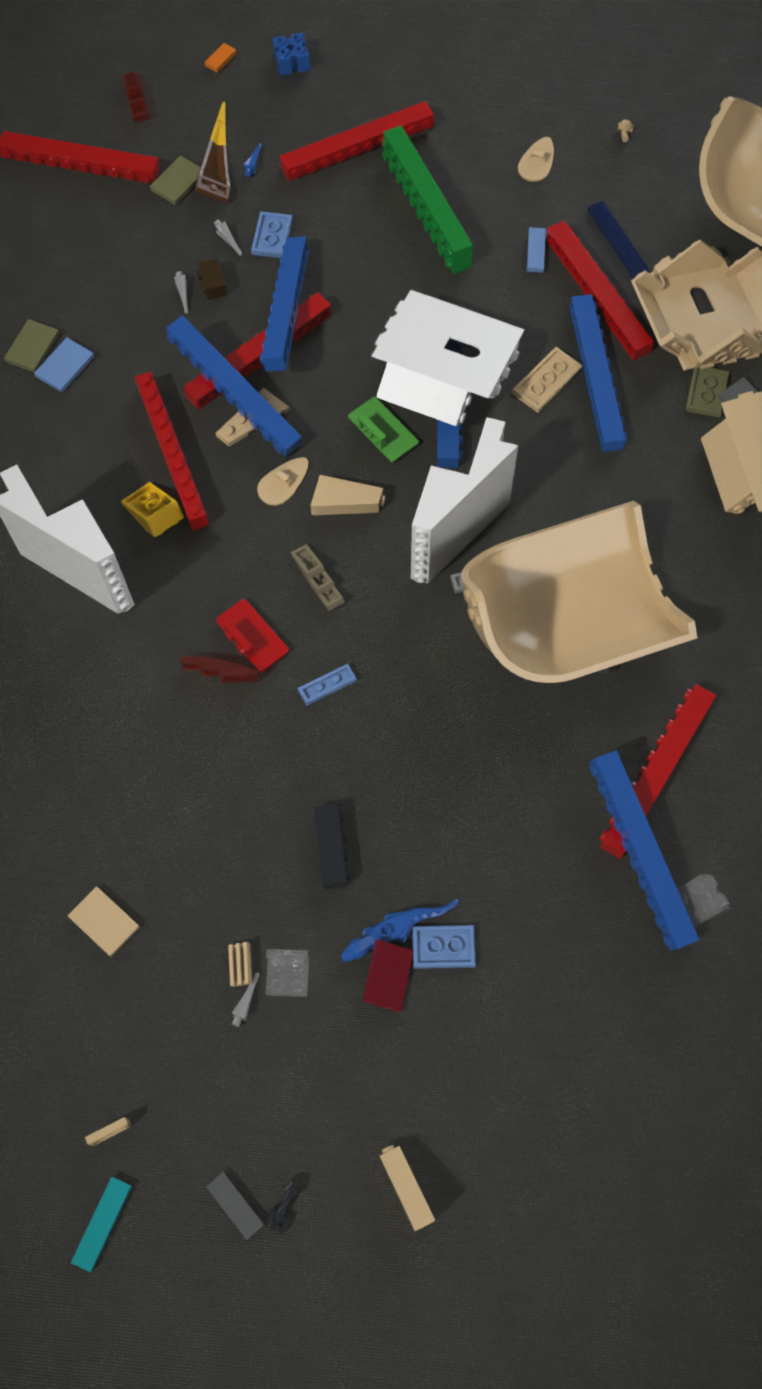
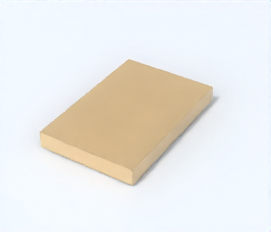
M97 886L68 915L110 957L140 928Z

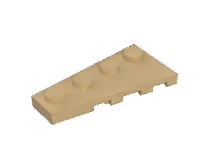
M265 388L258 392L279 414H285L290 411L289 406ZM237 412L216 432V437L226 445L231 446L248 436V433L255 429L251 426L246 416L243 417Z

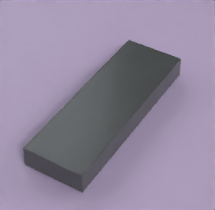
M224 1172L206 1186L246 1240L250 1239L264 1226L263 1222Z

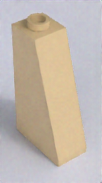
M320 475L310 505L311 515L379 513L380 506H384L386 496L383 495V488Z
M394 1145L383 1149L380 1159L412 1228L416 1232L433 1223L435 1219L400 1146L395 1148Z

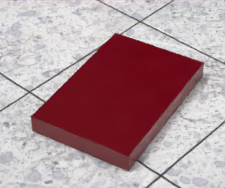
M375 940L362 1002L394 1012H401L413 956L412 950L381 940Z

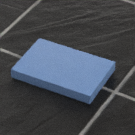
M260 211L251 254L275 258L283 256L282 247L285 245L286 238H289L293 215Z
M66 337L34 374L35 377L63 393L95 356L93 352Z
M474 925L413 926L414 969L475 967Z

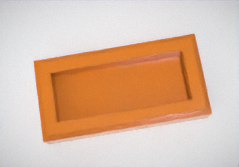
M223 43L205 61V66L218 73L237 54L236 49Z

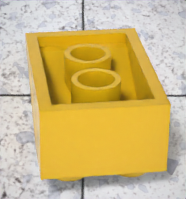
M151 482L121 501L122 505L140 525L154 537L161 535L165 530L184 518L177 501Z

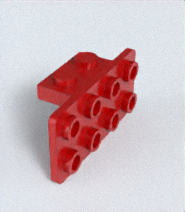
M245 599L240 600L216 618V622L224 631L226 638L230 642H234L238 652L241 655L244 654L259 672H264L289 652V648Z

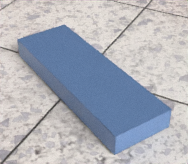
M529 227L527 272H544L546 228Z
M346 664L297 689L305 705L308 706L357 682V678L349 664Z

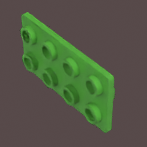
M372 397L348 414V418L391 463H394L419 445V441L376 397Z

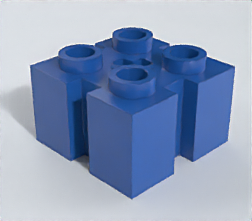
M303 33L292 34L291 38H285V36L272 38L274 55L280 76L292 74L293 70H297L298 73L310 71L309 53Z

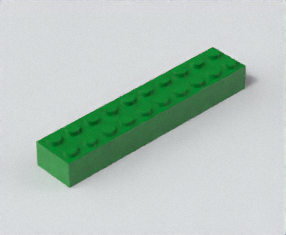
M400 125L384 131L382 140L384 147L382 152L383 159L388 162L391 173L395 174L397 183L401 184L404 195L408 196L411 207L415 208L418 219L422 220L425 231L429 232L432 243L436 244L439 255L443 256L446 267L450 268L453 274L471 268L473 244L403 127Z

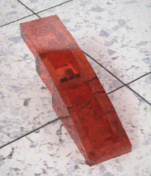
M137 71L122 74L133 121L149 119Z
M181 656V665L184 671L200 670L202 677L219 676L221 683L259 682L258 671L244 665L222 659Z

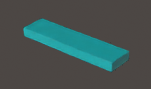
M111 1177L71 1261L72 1264L86 1271H93L132 1188L131 1185Z

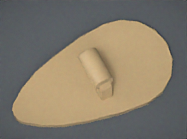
M544 137L538 140L523 155L518 164V172L523 179L537 182L549 175L554 154L551 138Z
M302 457L290 460L264 476L258 483L257 492L259 498L264 503L274 506L287 502L297 491L308 470L307 458Z

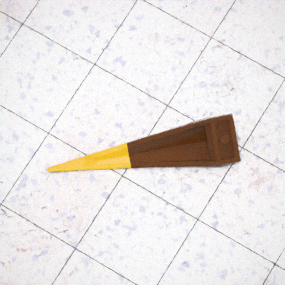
M225 102L221 105L196 179L195 188L196 192L224 203L228 201L230 191L226 150Z

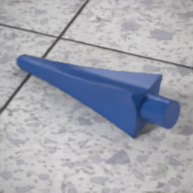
M259 143L250 158L243 164L245 166L244 175L247 177L251 174L255 175L258 157L262 148L261 143Z

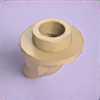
M622 120V122L618 123V130L621 131L623 142L628 141V133H631L634 125L629 120Z

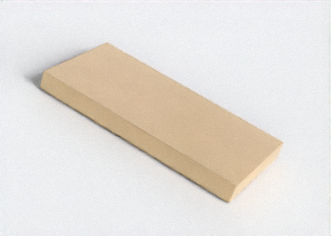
M555 347L512 389L511 394L539 413L582 370L583 365L558 347Z

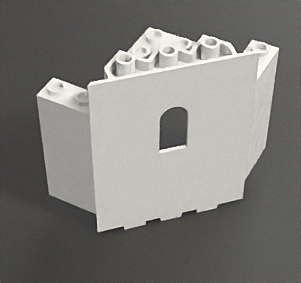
M410 290L405 300H400L395 309L397 314L390 317L385 325V328H387L386 332L381 333L375 342L377 347L372 357L388 362L377 398L451 425L459 426L460 423L464 422L466 413H464L465 408L469 406L472 399L471 392L486 398H495V395H499L501 390L500 381H504V378L507 379L510 372L509 364H512L518 358L519 351L517 349L524 329ZM451 338L478 348L480 354L477 357L471 358L444 348Z

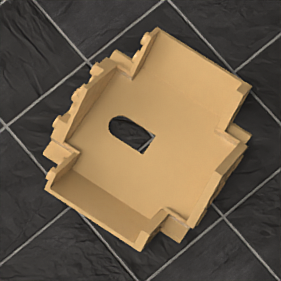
M699 239L692 243L685 251L679 253L674 259L669 255L663 258L654 266L653 272L643 271L631 280L660 347L678 357L683 371L696 367H701V370L713 368L714 364L723 362V365L735 363L737 359L744 357L746 360L759 357V354L762 353V250L759 247L750 250L748 254L736 260L732 265L727 256L723 257L714 246L709 247ZM693 288L703 289L714 312L699 314L690 290Z
M753 391L739 394L737 399L721 403L726 419L701 437L725 512L734 514L742 513L745 508L756 503L758 511L762 512V391L754 394Z

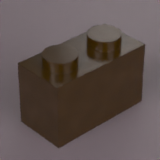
M218 258L199 262V270L196 271L199 281L202 280L203 282L200 284L202 293H206L208 300L227 296L226 285Z

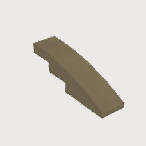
M307 544L291 552L303 575L328 611L345 603L344 598L335 588L334 582L325 572L324 566Z

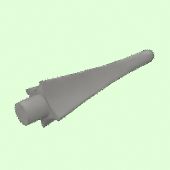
M216 220L214 222L217 228L216 233L239 256H242L243 254L237 246L226 222L221 223L220 220Z
M178 271L176 272V277H174L175 284L179 291L184 311L188 314L186 275Z
M258 972L255 973L252 984L249 985L232 1012V1017H234L232 1025L236 1027L240 1026L242 1020L245 1022L247 1020L254 989L260 976Z

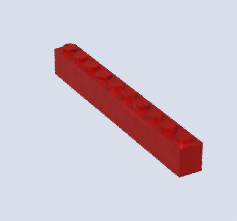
M426 101L280 155V167L288 181L297 179L383 146V132L401 125L407 136L429 129L434 126V113Z
M3 131L0 138V155L6 159L151 184L158 178L161 170L158 157Z
M565 221L548 227L545 240L585 295L592 294L593 301H596L598 313L634 361L651 353L654 344L652 336L647 334L643 324L636 319L634 312L628 308L625 300L617 293L615 286L611 285L608 281L607 275L600 270L598 263L592 259L589 251L583 247L581 240L575 236L572 228Z
M318 292L299 305L291 344L332 316L331 304ZM265 330L256 334L250 341L243 343L240 348L225 357L244 378L263 365L260 361V354L263 353V341L266 340ZM202 373L183 387L186 398L198 410L223 394L222 392L219 393L215 389L214 384L210 380H206Z
M152 372L135 376L139 393L190 528L194 531L209 526L207 515Z
M695 684L692 690L690 688L687 690L683 697L686 699L685 703L678 705L674 712L677 715L675 720L670 719L665 728L668 732L666 735L661 734L656 743L659 747L656 751L652 749L647 758L650 761L647 767L643 765L638 773L639 781H633L632 783L645 816L648 814L716 697L715 694ZM612 817L609 822L612 825L610 830L605 829L599 839L602 841L600 848L621 860L625 849L622 845V837L614 827V819Z

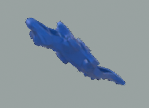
M458 899L442 907L412 908L406 911L386 914L382 922L364 929L362 932L363 938H356L351 941L341 954L342 960L349 962L364 957L369 951L373 950L375 940H381L390 944L396 941L404 943L416 923L447 913L458 905Z

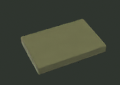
M180 155L150 185V190L172 204L177 205L196 185L200 166Z
M28 319L5 355V362L35 372L60 334L59 330Z
M701 367L694 368L685 411L720 418L722 402L718 396L726 390L729 371L714 368H704L703 370H701Z

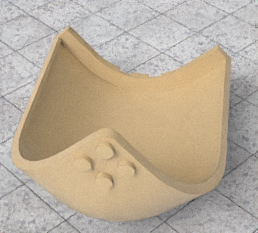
M729 96L724 98L718 115H715L712 119V126L702 147L699 164L701 188L710 209L724 224L762 246V107L749 101Z
M635 501L495 545L470 560L461 573L464 587L463 594L469 608L467 609L468 615L477 634L504 667L527 680L542 683L564 682L697 639L695 620L677 608L668 596H663L661 593L663 587L657 574H652L650 565L653 563L648 549L641 505Z

